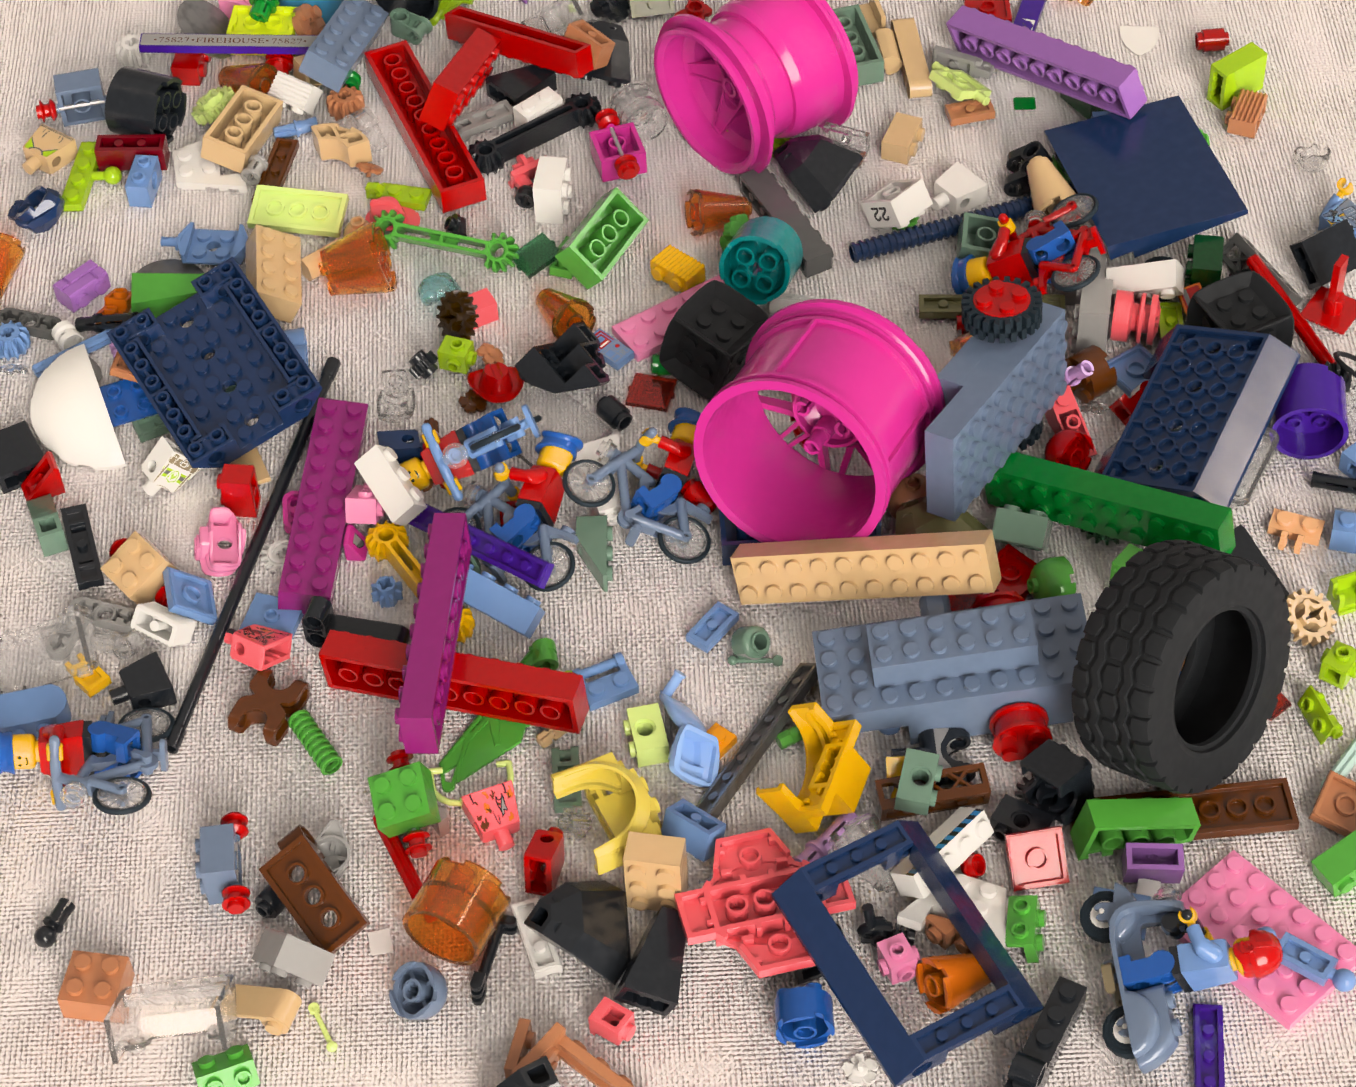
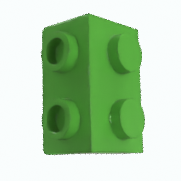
M1037 895L1009 896L1005 938L1006 947H1023L1027 963H1039V954L1044 952L1045 939L1044 934H1041V927H1046V911L1041 910Z
M248 1044L243 1046L235 1045L228 1048L225 1052L216 1055H205L199 1058L198 1061L191 1063L198 1087H254L260 1084Z

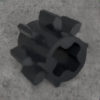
M421 349L408 361L412 365L408 371L416 379L419 376L427 379L438 369V366L435 364L438 358L431 350L425 353Z

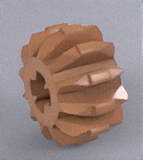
M346 85L344 88H341L339 93L331 90L330 95L327 96L328 112L331 117H335L336 121L343 119L344 122L347 119L354 121V118L361 117L362 111L365 110L363 94L355 86L348 88Z

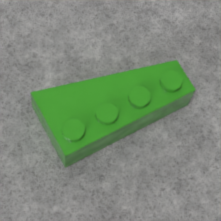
M1192 797L1094 798L1086 800L1070 831V836L1079 861L1088 859V854L1101 852L1102 857L1113 855V850L1124 848L1126 843L1181 844L1192 842L1201 824Z
M1356 830L1311 861L1313 874L1334 898L1340 894L1348 893L1356 886Z

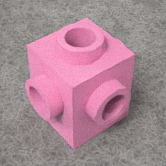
M903 932L876 943L877 966L883 977L888 976L892 985L899 982H907L916 976V966L921 961L920 954L915 945L910 946Z

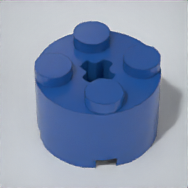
M812 982L802 987L781 988L776 992V999L774 1001L776 1037L782 1044L787 1045V1041L795 1043V1048H813L828 1042L827 1037L830 1034L833 1037L835 1034L833 999L828 992L822 990L821 984Z

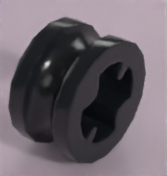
M523 185L519 188L518 193H516L515 201L520 207L529 209L534 206L531 186Z

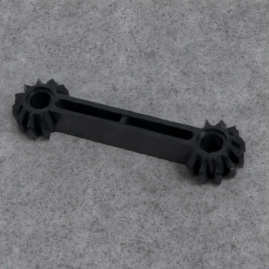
M580 92L579 95L572 94L571 98L565 99L564 105L490 141H487L486 138H484V141L476 140L475 144L469 145L468 151L481 174L486 173L487 176L491 172L497 174L498 169H503L505 162L517 157L519 154H523L579 126H582L583 129L585 126L593 127V124L596 123L595 117L601 111L600 102L597 96H591L590 92L587 94Z

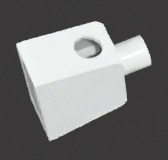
M957 161L935 180L934 197L931 199L933 204L931 207L935 211L945 207L955 215L961 214L987 202L988 184Z

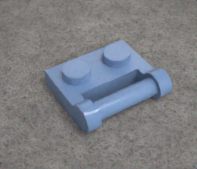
M621 652L613 654L610 659L587 668L571 670L578 675H583L590 712L639 693V685L629 670ZM613 668H617L618 670L617 672L611 673L609 675L598 678L591 682L586 683L585 679L593 677L595 675L606 672Z

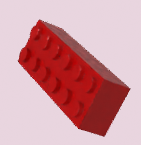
M477 27L433 82L419 120L443 132L448 125L453 126L457 116L462 114L464 107L469 105L472 97L474 98L479 88H482L485 79L491 75L494 69L491 65L493 61L497 60L501 49L498 48L501 39Z

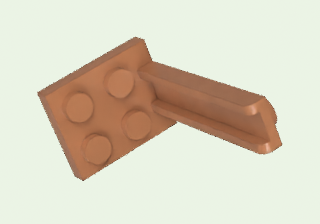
M558 1022L549 1029L511 1071L512 1075L518 1069L547 1056L553 1071L556 1070L557 1062L561 1059L597 1087H634L629 1078L622 1074L618 1075L611 1070L609 1064L600 1057L595 1058L587 1052L586 1047L580 1041L571 1040L566 1036V1028Z

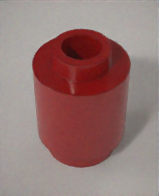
M1224 28L1203 29L1201 32L1195 33L1196 50H1202V52L1223 51L1229 45V33L1225 32Z

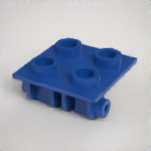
M124 379L99 387L113 427L158 414L140 385L136 382Z

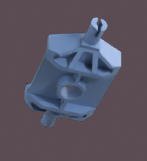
M190 222L178 236H162L160 243L161 247H175L179 251L182 263L219 265L233 257L237 264L241 265L246 257V241L248 236L243 224L239 225L238 231L195 229L194 222Z

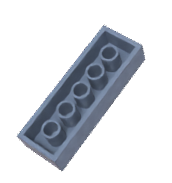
M344 0L307 50L298 71L339 93L364 57V52L368 51L380 34L389 13L384 11L382 7L373 5L366 0Z

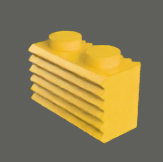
M671 244L650 260L653 278L667 283L675 292H684L705 282V265L686 255V253L679 251L678 248L672 247Z

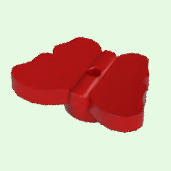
M688 0L685 9L678 11L674 16L689 14L704 20L705 17L712 15V8L701 0Z

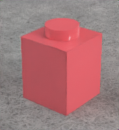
M487 288L468 295V297L474 298L472 304L478 306L475 310L476 314L479 315V318L475 320L478 327L499 320L497 302Z

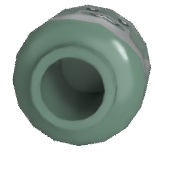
M742 626L733 633L731 648L739 659H761L769 651L770 637L767 631L760 626Z

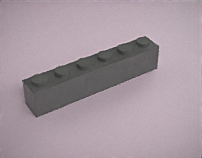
M767 168L761 173H757L753 169L740 174V192L758 216L778 218L790 225L799 236L803 248V258L799 269L805 277L809 278L831 269L832 258L834 257L831 246L829 244L826 245L822 240L820 232L812 227L809 218L801 213L797 203L790 199L786 189L777 182L775 175L770 173Z

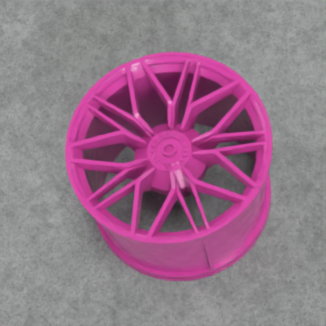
M811 299L789 305L775 312L760 326L748 347L744 367L733 381L726 384L713 396L702 411L696 424L693 442L694 457L699 476L706 491L722 513L739 529L761 543L868 537L882 519L887 510L890 497L900 481L918 471L925 464V430L946 407L941 383L935 369L922 349L900 327L880 314L863 306L832 299ZM776 390L791 393L792 402L761 396L758 394V391ZM763 409L794 417L795 421L779 434L768 420ZM800 426L803 432L787 443L783 438ZM809 437L805 441L804 449L811 455L818 454L819 465L807 459L792 447ZM828 447H846L839 472L830 469ZM855 449L864 458L874 475H846Z

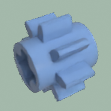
M393 576L379 577L376 584H371L372 601H379L381 608L395 607L398 600H403L402 582L395 583Z

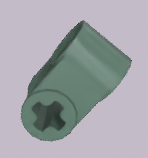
M396 8L390 12L392 35L404 39L413 45H419L422 42V37L433 30V26L427 18L414 14L404 8Z

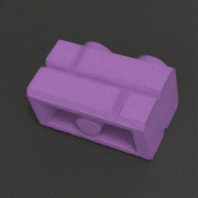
M91 259L53 284L58 302L66 306L73 313L80 308L86 307L90 301L99 295L105 294L111 287L106 270L98 266Z

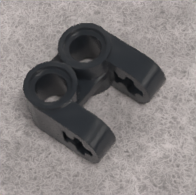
M1039 141L1030 142L1009 152L1007 155L1006 167L1009 171L1013 172L1006 176L1004 181V192L1008 196L1018 197L1030 192L1026 169L1030 159L1035 156L1047 157L1053 162L1052 157Z

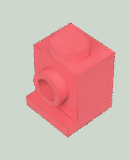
M605 996L588 1017L590 1033L594 1036L598 1034L617 1046L623 1040L628 1042L636 1031L634 1012Z

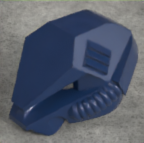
M39 185L24 200H16L7 216L10 220L15 221L19 227L29 229L35 234L46 232L59 220L64 211L65 201L58 191L50 188L46 189Z

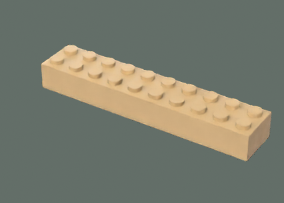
M992 530L739 544L730 557L741 605L994 593L1002 578Z

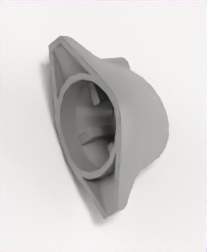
M331 819L315 841L325 857L324 861L339 880L348 867L350 847L340 820Z

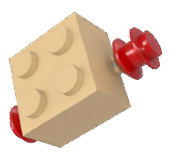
M134 531L129 538L116 540L111 545L109 551L110 558L100 570L136 604L150 603L155 599V602L168 608L163 571L167 566L179 569L137 531Z

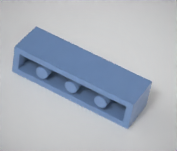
M470 563L464 603L530 639L545 614V611L539 607L541 602L527 595L526 599L517 595L518 589L507 583L504 586L495 583L496 577L486 571H483L482 574L473 571L475 566Z

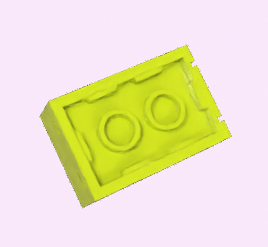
M234 5L226 34L297 35L292 23V17L295 16L293 10L296 7L277 6V11L270 14L268 21L263 23L252 19L249 15L252 6ZM231 54V55H262V56H266V54Z

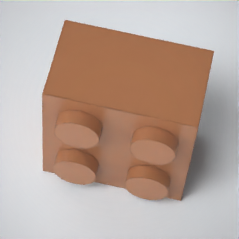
M73 950L57 998L63 1017L120 1024L135 977L130 958L128 956Z

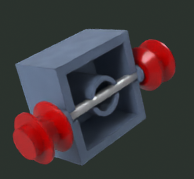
M93 68L53 75L58 104H55L50 98L48 104H43L39 100V105H36L38 119H43L44 123L48 117L55 121L58 116L57 111L61 113L64 127L106 120V95L104 94L99 69Z
M230 812L221 818V825L200 827V838L195 839L196 855H200V862H195L197 879H200L201 894H206L209 905L222 904V908L231 914H241L249 909L251 905L248 899L250 890L242 886V854L238 843L249 833L246 827L248 825V818L239 812Z

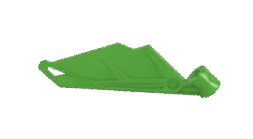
M550 638L536 640L532 643V646H529L528 653L520 663L556 670L559 666L556 643ZM477 715L439 763V767L443 769V774H440L443 791L447 793L453 791L457 783L522 743L526 728L530 725ZM456 767L451 783L447 782L445 774Z

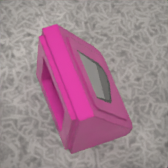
M348 524L345 530L343 541L345 557L351 561H365L368 551L365 544L366 537L352 524Z

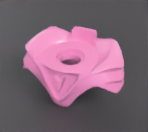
M212 508L207 525L201 526L199 528V535H196V538H194V559L200 561L202 572L205 575L215 577L229 576L241 564L246 530L229 508ZM225 540L229 541L232 546L228 549H221L217 544Z

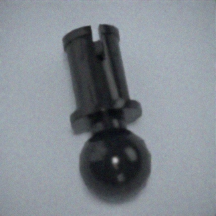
M60 898L51 914L43 919L46 926H41L35 931L34 940L39 947H51L56 941V932L61 933L64 930V923L76 908L72 902L69 906H66L69 901L68 899Z

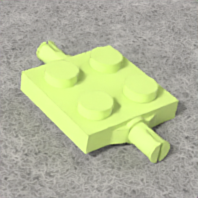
M938 61L932 64L929 79L935 82L936 87L951 93L953 99L963 101L964 99L977 100L983 106L989 104V97L992 91L962 70L949 69Z

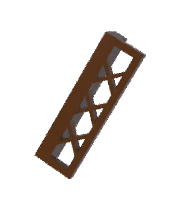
M984 762L943 769L941 778L948 777L955 781V784L950 789H943L936 785V781L934 782L933 790H937L938 794L935 807L929 806L928 814L958 809L959 807L989 804L991 789ZM979 772L982 783L971 785L963 779L967 773ZM900 776L875 780L880 822L920 815L894 809L896 798L885 799L882 787L894 786L898 789ZM919 779L913 781V782H919V781H920V782H922L923 784H926L923 780H919Z

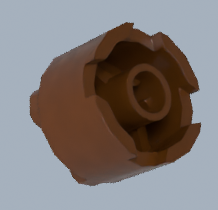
M1095 345L1084 348L1065 359L1067 367L1076 366L1084 360L1090 361L1094 367L1091 376L1082 379L1076 386H1070L1073 394L1083 404L1092 402L1117 385L1115 367L1110 369L1105 360L1108 355Z

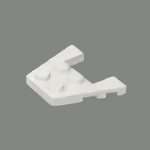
M203 140L172 151L177 188L206 190L207 187L219 188V191L228 192L229 189H238L239 193H248L247 183L241 178L240 173L221 176L219 164L201 158Z
M953 871V874L1005 949L1006 888ZM930 893L925 899L917 898L899 912L897 924L921 932L926 924V916L933 913L948 918L933 894Z

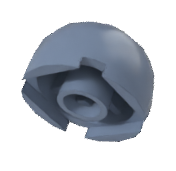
M409 961L400 966L394 973L392 980L395 983L393 990L389 989L391 1006L397 1015L409 1020H427L438 1014L444 1007L448 995V986L446 979L439 969L425 962Z

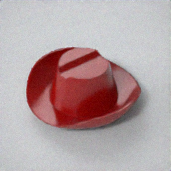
M500 362L487 364L485 368L468 374V383L472 391L480 398L491 403H504L513 400L520 393L524 381L520 378L519 371L515 367H507Z

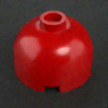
M1061 430L1047 442L1044 460L1087 470L1092 460L1089 457L1090 449H1094L1092 439L1080 431Z

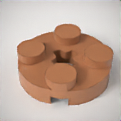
M302 4L293 10L295 16L292 17V23L297 35H319L325 27L322 11L317 5Z

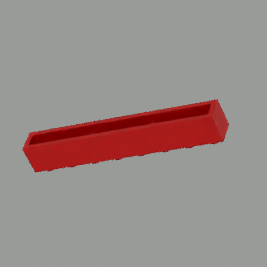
M458 6L444 14L448 39L464 44L478 27L501 39L498 47L501 49L500 55H504L507 58H514L523 63L537 65L539 68L550 69L556 73H563L573 78H582L594 69L591 44L462 6Z

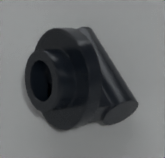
M455 213L446 219L444 229L448 233L467 236L466 219Z

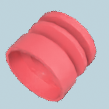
M1117 290L1110 340L1127 342L1130 332H1135L1136 343L1140 344L1142 333H1146V345H1152L1158 332L1161 314L1159 295L1153 294L1151 305L1146 304L1147 293L1142 294L1139 303H1134L1133 291Z

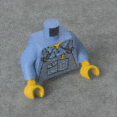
M1340 178L1337 182L1339 191L1331 196L1319 216L1318 231L1347 219L1354 230L1356 238V205L1349 198L1342 199L1344 195H1350L1353 192V185L1350 182L1346 188H1343L1346 184V179Z

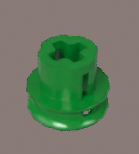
M249 0L252 5L249 15L252 19L265 23L268 21L270 14L277 11L276 7L279 5V0Z

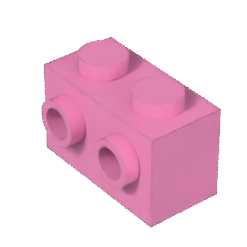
M367 483L356 485L345 498L346 523L377 524L385 514L384 509Z

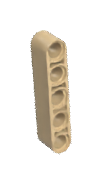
M912 17L891 20V30L894 32L902 61L901 72L908 98L932 96V82L929 79L930 74L915 19Z

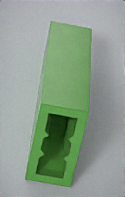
M132 273L131 313H140L149 307L155 318L196 294L197 292L191 281L203 274Z

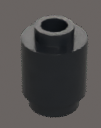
M613 395L604 396L597 403L596 414L613 429L622 431L630 425L633 418L630 410Z
M269 884L255 898V908L264 918H276L285 908V905Z

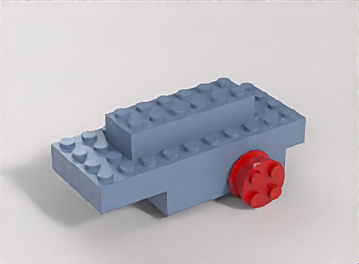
M1014 590L996 591L977 596L970 609L951 611L948 595L922 596L919 599L921 616L812 631L822 709L833 722L856 719L862 726L859 733L908 726L911 745L919 744V734L927 729L957 728L967 731L970 736L992 733L994 735L992 747L995 753L1002 757L1004 761L1012 762L1024 759L1048 739L1053 740L1052 733L1047 727L1048 725L1073 722L1072 692L1075 689L1072 687L1074 666L1078 664V660H1076L1078 646L1081 638L1085 637L1083 631L1087 623L1081 593L1025 601Z

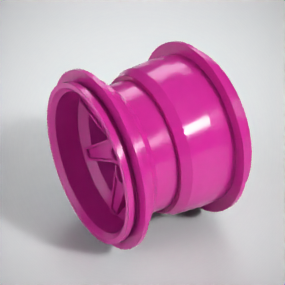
M730 0L716 11L711 22L689 14L673 16L663 24L655 46L654 69L656 80L670 117L692 149L716 169L724 173L740 175L753 169L757 173H761L770 163L774 138H792L816 126L823 130L835 129L849 119L854 109L858 92V70L854 52L841 22L826 0Z

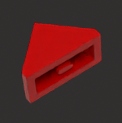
M46 452L21 484L26 501L49 494L54 497L66 493L52 452Z

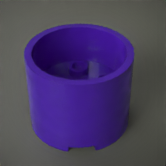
M1300 363L1296 365L1270 420V437L1275 448L1287 456L1297 459H1318L1338 451L1348 439L1349 427L1345 381L1342 376H1338L1328 370L1326 365Z

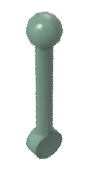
M731 655L728 657L727 662L732 666L737 663H773L774 666L778 667L783 664V657L775 655L773 658L744 660Z

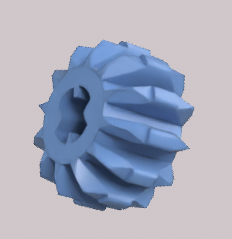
M12 320L8 324L1 322L0 359L4 357L8 361L12 357L18 359L20 354L25 355L27 349L31 347L29 331L26 327H23L21 322L15 324Z

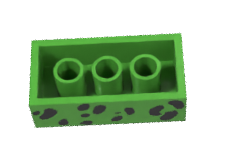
M615 187L601 196L556 253L555 257L588 290L603 281L649 219Z

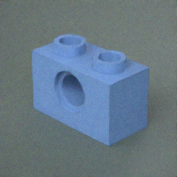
M135 155L125 184L130 207L152 208L163 177L158 156Z

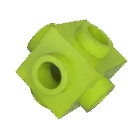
M446 335L437 351L439 369L467 375L471 365L474 366L477 360V352L474 350L473 340Z
M1337 640L1331 649L1326 648L1320 659L1321 667L1318 678L1343 690L1351 677L1356 678V649Z

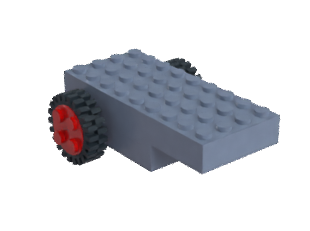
M999 276L993 277L992 281L985 278L982 279V284L977 281L973 283V288L969 286L966 289V293H963L961 299L962 324L966 331L970 330L972 337L937 375L943 390L946 407L925 430L927 512L954 522L962 513L967 511L969 504L980 495L983 487L992 481L994 474L1005 465L1011 453L1017 452L1018 447L1023 451L1027 449V444L1032 446L1035 444V440H1039L1040 434H1042L1043 415L1052 409L1055 401L1065 393L1067 388V382L1065 381V371L1067 369V362L1065 361L1067 349L1065 332L1068 323L1065 320V309L1043 303L1041 292L1037 291V287L1035 285L1030 287V282L1024 281L1021 284L1020 278H1015L1013 282L1010 281V276H1004V281L999 280Z

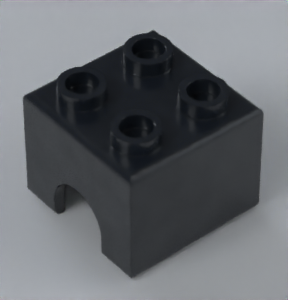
M1048 739L1020 761L1022 774L1024 775L1029 771L1035 779L1025 789L1026 801L1034 807L1056 816V821L1064 826L1069 825L1079 816L1086 800L1095 798V785L1092 781V765L1090 761L1084 756L1079 757L1071 752L1065 744H1058Z

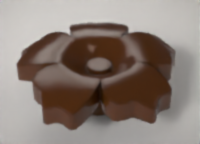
M471 389L465 393V397L460 396V399H458L459 404L464 408V412L476 413V410L483 412L486 410V402H488L477 396Z

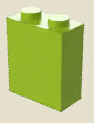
M1250 42L1211 64L1207 100L1223 111L1231 106L1233 97H1238L1241 89L1253 90V92L1262 89L1268 53L1253 42Z

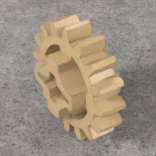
M1302 588L1297 592L1291 593L1286 599L1290 615L1288 621H1290L1291 633L1294 634L1293 641L1296 642L1301 639L1302 646H1306L1309 643L1312 647L1319 643L1322 644L1335 632L1332 626L1337 624V621L1331 618L1336 613L1335 610H1329L1328 608L1331 602H1324L1322 600V593L1315 596L1314 589L1306 592Z

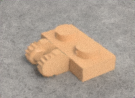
M1274 508L1267 533L1280 537L1277 548L1279 550H1284L1288 539L1295 540L1294 553L1300 554L1303 543L1319 545L1325 521Z

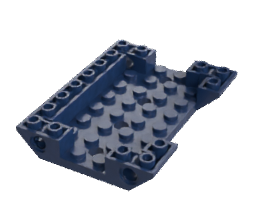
M1177 324L1161 338L1143 374L1144 379H1149L1120 439L1104 452L1094 473L1230 507L1301 357L1300 353L1271 334ZM1220 349L1218 352L1210 354L1211 352ZM1198 387H1201L1200 390H1198V391H1196V392H1191V391L1197 389ZM1179 426H1182L1181 429H1179V430H1177V431H1172L1173 429H1176V428H1178ZM1160 465H1163L1161 469L1157 471H1152V469H1155Z

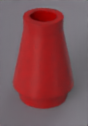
M690 479L684 484L680 494L683 495L685 500L695 506L699 503L705 504L710 508V514L717 508V505L711 499L701 481Z

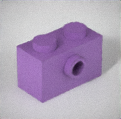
M1125 844L1121 856L1124 883H1138V879H1150L1160 881L1161 883L1180 884L1185 871L1183 844Z

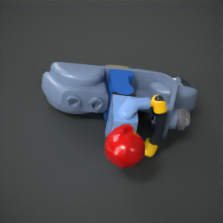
M1115 882L1114 892L1099 891L1091 895L1083 903L1080 910V923L1084 932L1092 940L1103 944H1111L1113 960L1103 962L1100 967L1105 991L1108 994H1114L1118 1008L1114 1009L1106 1017L1103 1024L1105 1044L1116 1056L1124 1059H1136L1139 1069L1143 1074H1146L1165 1063L1179 1045L1178 1036H1182V1028L1179 1019H1174L1173 1009L1177 1007L1174 994L1182 990L1185 993L1195 992L1238 980L1237 970L1246 978H1264L1273 974L1279 968L1283 958V951L1278 938L1273 933L1265 930H1249V936L1237 938L1233 942V947H1230L1226 939L1214 940L1209 929L1204 927L1199 920L1196 910L1189 906L1190 909H1186L1184 903L1180 901L1182 899L1181 892L1173 887L1168 886L1158 889L1157 893L1152 897L1153 900L1137 901L1125 886ZM1161 926L1164 933L1175 940L1181 939L1187 933L1191 943L1168 947L1169 952L1158 950L1150 957H1145L1141 929Z

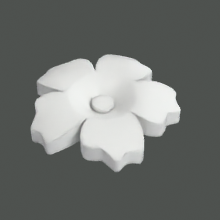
M856 1053L851 1058V1063L844 1062L842 1070L845 1076L849 1077L848 1083L852 1086H862L863 1082L866 1085H871L875 1082V1071L878 1070L877 1060L868 1058L865 1061L863 1053Z

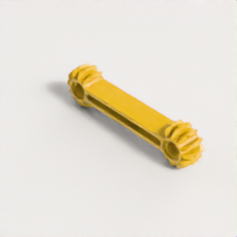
M385 520L384 524L377 523L375 528H368L365 544L370 557H375L378 562L383 559L388 560L417 597V585L422 583L421 565L407 549L409 547V536H407L404 526L394 523L389 524ZM463 606L457 642L464 644L466 638H472L475 619L470 608Z

